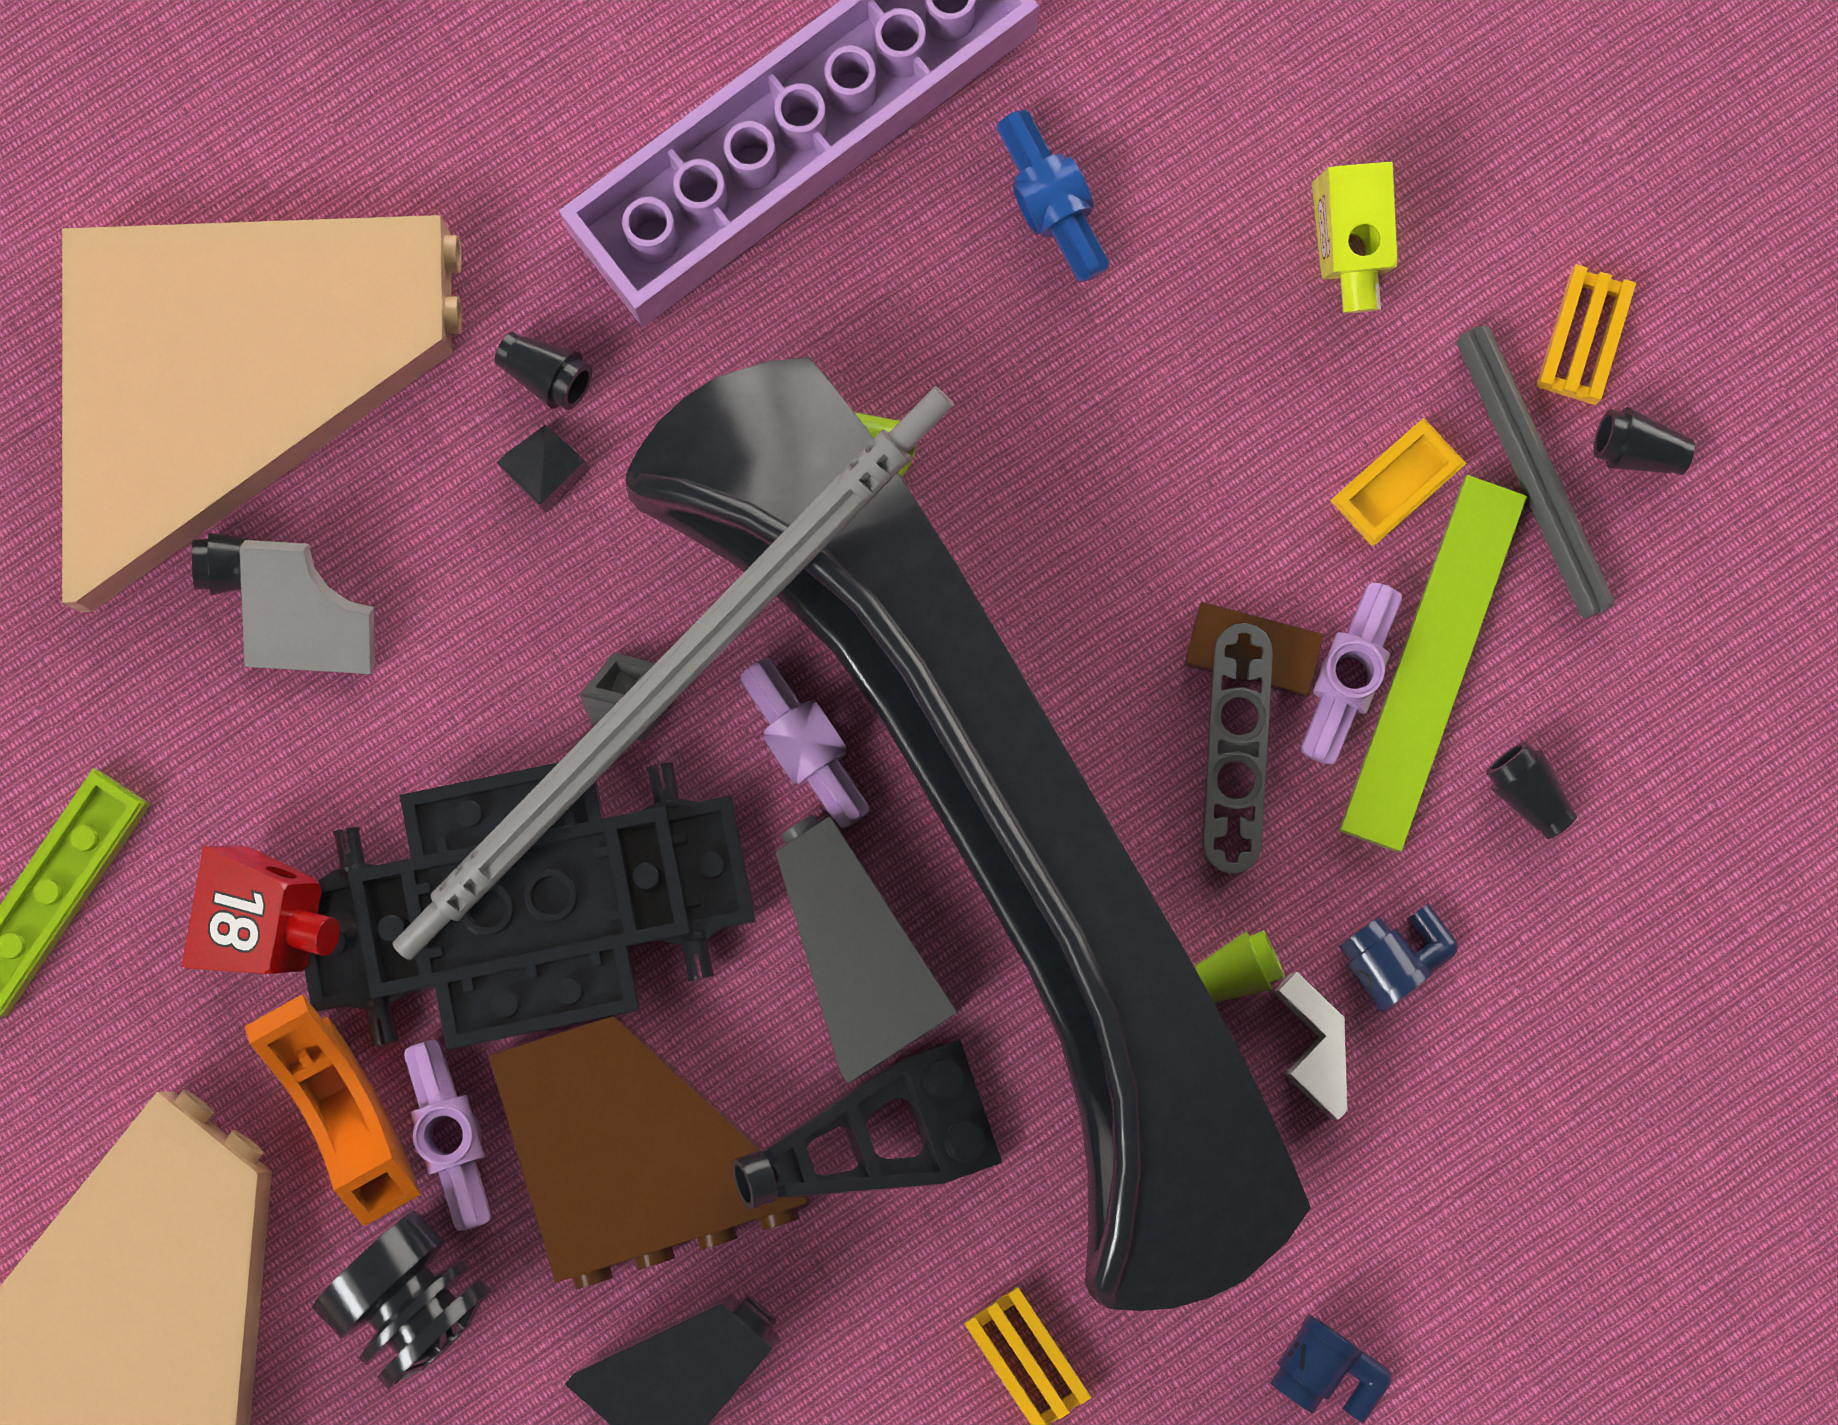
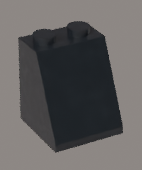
M730 1294L589 1361L577 1370L565 1385L610 1425H708L780 1338L771 1329L777 1320L751 1296L747 1295L740 1302Z

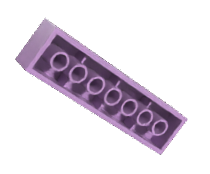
M840 0L561 208L559 213L569 234L642 327H645L1035 34L1038 26L1039 5L1035 0Z

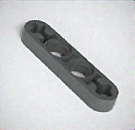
M1247 623L1235 624L1223 630L1216 639L1213 649L1202 843L1204 853L1209 862L1220 871L1227 873L1243 872L1252 867L1259 858L1262 847L1273 651L1267 634L1259 627ZM1240 633L1249 634L1250 645L1260 647L1261 649L1260 659L1250 660L1247 666V680L1260 678V692L1243 687L1221 690L1223 675L1236 679V660L1225 657L1226 645L1236 644L1238 634ZM1232 698H1247L1257 709L1258 718L1256 725L1246 734H1232L1221 723L1220 715L1222 708ZM1239 761L1250 767L1253 772L1254 783L1247 795L1233 799L1221 793L1217 785V776L1225 764ZM1215 804L1232 809L1253 806V818L1251 820L1239 816V836L1249 839L1250 846L1249 850L1238 851L1236 861H1225L1224 851L1214 848L1215 837H1224L1226 835L1228 823L1227 815L1214 818Z

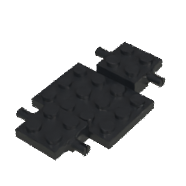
M559 762L401 794L399 797L411 858L380 865L365 864L360 827L346 828V831L343 829L333 831L340 869L334 870L318 880L322 888L318 914L335 918L339 922L340 936L335 949L329 955L322 956L310 952L308 966L304 970L310 1004L317 1013L343 1007L366 1009L372 1040L371 1046L374 1047L386 1045V1043L399 1042L391 1004L400 1001L411 993L435 989L446 1050H452L641 1011L629 947L635 948L659 942L682 944L688 982L701 980L696 959L697 954L702 978L714 977L715 973H713L707 939L724 929L757 922L732 797L729 795L700 802L679 799L673 769L674 764L673 762L661 763L665 789L662 786L659 767L652 765L646 768L654 805H650L642 811L604 818L596 780L459 921L451 919L412 960H408L396 951L393 941L432 902L431 893Z

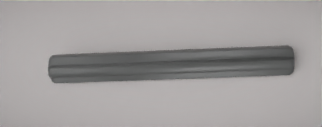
M1483 325L1466 331L1457 339V346L1520 485L1527 496L1530 507L1575 606L1583 618H1590L1601 614L1614 605L1613 595L1492 330L1487 325Z

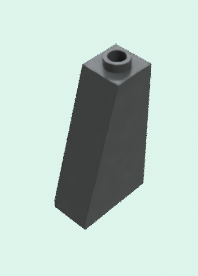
M811 815L781 835L786 845L775 852L839 1070L847 1084H850L956 1015L957 1011L832 818L829 816L818 823L814 815Z

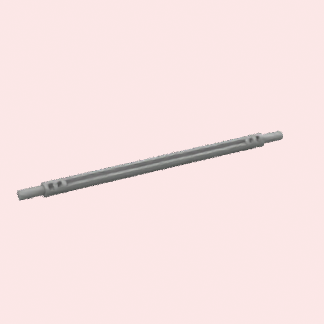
M934 386L889 433L882 430L503 821L431 893L432 902L393 941L394 948L401 956L412 960L451 919L459 921L912 459L908 452L954 406V403L943 391Z

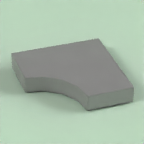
M245 540L240 546L244 667L371 674L375 667L374 607L348 601L329 588L314 567L309 544Z

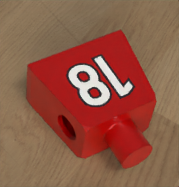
M243 845L203 846L181 967L257 974L302 972L308 966L310 952L327 956L335 949L340 936L339 922L333 917L318 914L322 891L318 880L251 847Z

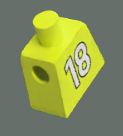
M1391 161L1328 167L1312 181L1322 279L1340 278L1343 313L1381 310L1379 275L1386 274L1397 267L1393 163ZM1349 235H1354L1363 241L1365 245L1364 256L1357 255L1351 250L1348 242Z

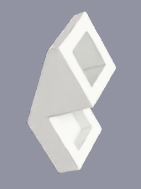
M1298 972L1289 974L1272 993L1303 1021L1318 1038L1292 1064L1284 1075L1328 1118L1339 1120L1347 1111L1345 1017Z

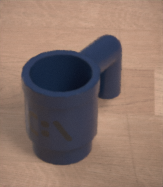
M1428 903L1407 918L1427 943L1417 953L1413 952L1396 928L1391 931L1380 916L1338 946L1350 961L1347 967L1373 999L1374 1005L1380 1012H1383L1418 987L1433 972L1453 958L1458 951L1456 939Z
M1308 1313L1301 1323V1328L1278 1360L1277 1364L1280 1368L1270 1381V1384L1302 1408L1314 1414L1324 1398L1329 1400L1345 1375L1349 1373L1360 1382L1342 1409L1364 1424L1392 1381L1390 1371L1332 1328Z

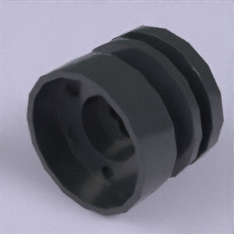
M416 1210L411 1211L371 1244L324 1290L312 1305V1308L340 1338L356 1332L367 1323L376 1330L375 1335L368 1342L359 1357L365 1365L371 1363L388 1347H391L398 1354L377 1377L387 1389L392 1388L400 1380L425 1370L471 1326V1322L481 1303L492 1292L481 1280L475 1282L458 1298L449 1291L469 1269L463 1260L449 1266L435 1276L428 1268V1265L438 1254L445 1241Z

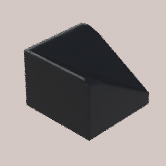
M546 425L505 453L496 462L501 470L545 513L590 470L586 461Z

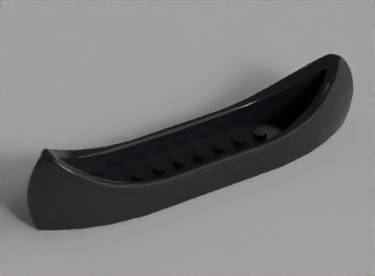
M810 357L767 361L715 377L684 397L657 422L639 447L626 473V490L630 501L637 510L685 534L745 572L874 438ZM897 473L776 597L835 654L881 717L1027 967L1057 1033L1080 1112L1088 1172V1243L1085 1284L1089 1294L1097 1303L1106 1308L1129 1311L1173 1309L1211 1298L1244 1282L1284 1246L1309 1212L1311 1206L1272 1115L1236 1042L1188 954L958 565L907 485Z

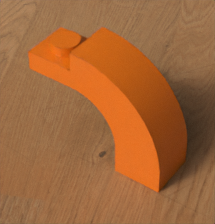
M302 994L244 1026L249 1044L289 1092L309 1125L323 1156L334 1192L363 1227L421 1195L406 1152L388 1114L358 1060L328 1016L322 1019Z

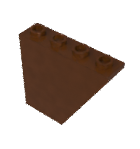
M612 1016L488 1055L555 1283L572 1278L576 1290L612 1279L613 1275L610 1266L635 1258L638 1270L676 1258L672 1246L696 1238L700 1250L714 1247L738 1238L734 1226L756 1219L760 1220L762 1230L777 1227L800 1219L797 1206L807 1204L810 1201L809 1196L781 1198L775 1202L749 1210L738 1193L733 1177L732 1161L735 1158L759 1150L762 1151L763 1148L620 1017ZM771 1166L774 1172L775 1179L777 1181V1172L775 1168Z

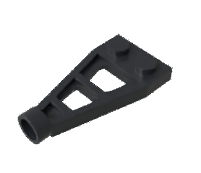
M957 1040L894 1062L762 1151L759 1150L733 1159L732 1171L743 1203L749 1210L781 1198L936 1186L1001 1164L1002 1160L961 1040ZM901 1098L909 1103L923 1148L914 1157L882 1158L874 1151L866 1124L869 1117L875 1111L893 1099ZM835 1128H845L857 1161V1166L852 1170L830 1175L816 1174L807 1150L809 1143ZM771 1166H773L777 1172V1181L775 1179L774 1172Z

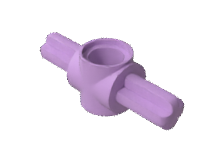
M1373 582L1366 586L1348 632L1336 634L1328 656L1322 663L1319 678L1313 690V693L1320 698V701L1301 745V752L1312 760L1331 765L1337 761L1356 713H1367L1375 691L1383 681L1385 667L1390 657V653L1383 646L1402 602L1401 594L1392 587ZM1343 658H1353L1361 662L1367 672L1365 687L1351 689L1344 686L1336 675L1337 661Z
M765 658L749 666L740 675L741 683L769 723V726L763 732L765 734L763 739L794 785L797 783L800 786L807 782L810 784L838 827L844 829L857 823L870 811V805L840 762L846 755L847 747L817 702L807 701L801 704L773 660Z
M428 1040L412 1045L405 1050L404 1057L420 1108L410 1112L414 1124V1146L419 1155L424 1159L428 1175L439 1173L454 1227L461 1231L486 1224L491 1220V1212L476 1164V1160L485 1158L481 1145V1125L471 1111L467 1095L456 1096L442 1044L438 1040ZM445 1116L457 1120L463 1131L461 1145L451 1154L438 1149L433 1140L434 1126Z

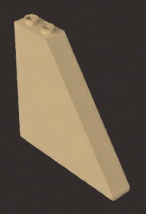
M441 215L62 228V603L79 612H94L190 543L192 539L197 538L453 354L452 334L462 333L463 318L460 297L452 296L451 273L461 272L462 256L459 236L451 235Z
M185 1089L179 1095L174 1091L156 1092L0 1286V1425H250L272 1171L259 1161L264 1154L259 1146L236 1130H232L227 1135L209 1120L214 1111L193 1093Z

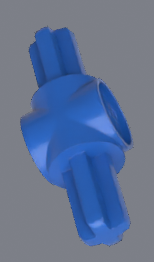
M1027 110L1008 114L998 122L997 131L1019 171V174L1014 179L1012 188L1025 220L1036 235L1041 234L1045 238L1054 236L1069 267L1079 282L1097 278L1109 268V260L1086 219L1092 212L1094 203L1080 169L1070 156L1065 158L1063 154H1051L1031 114Z

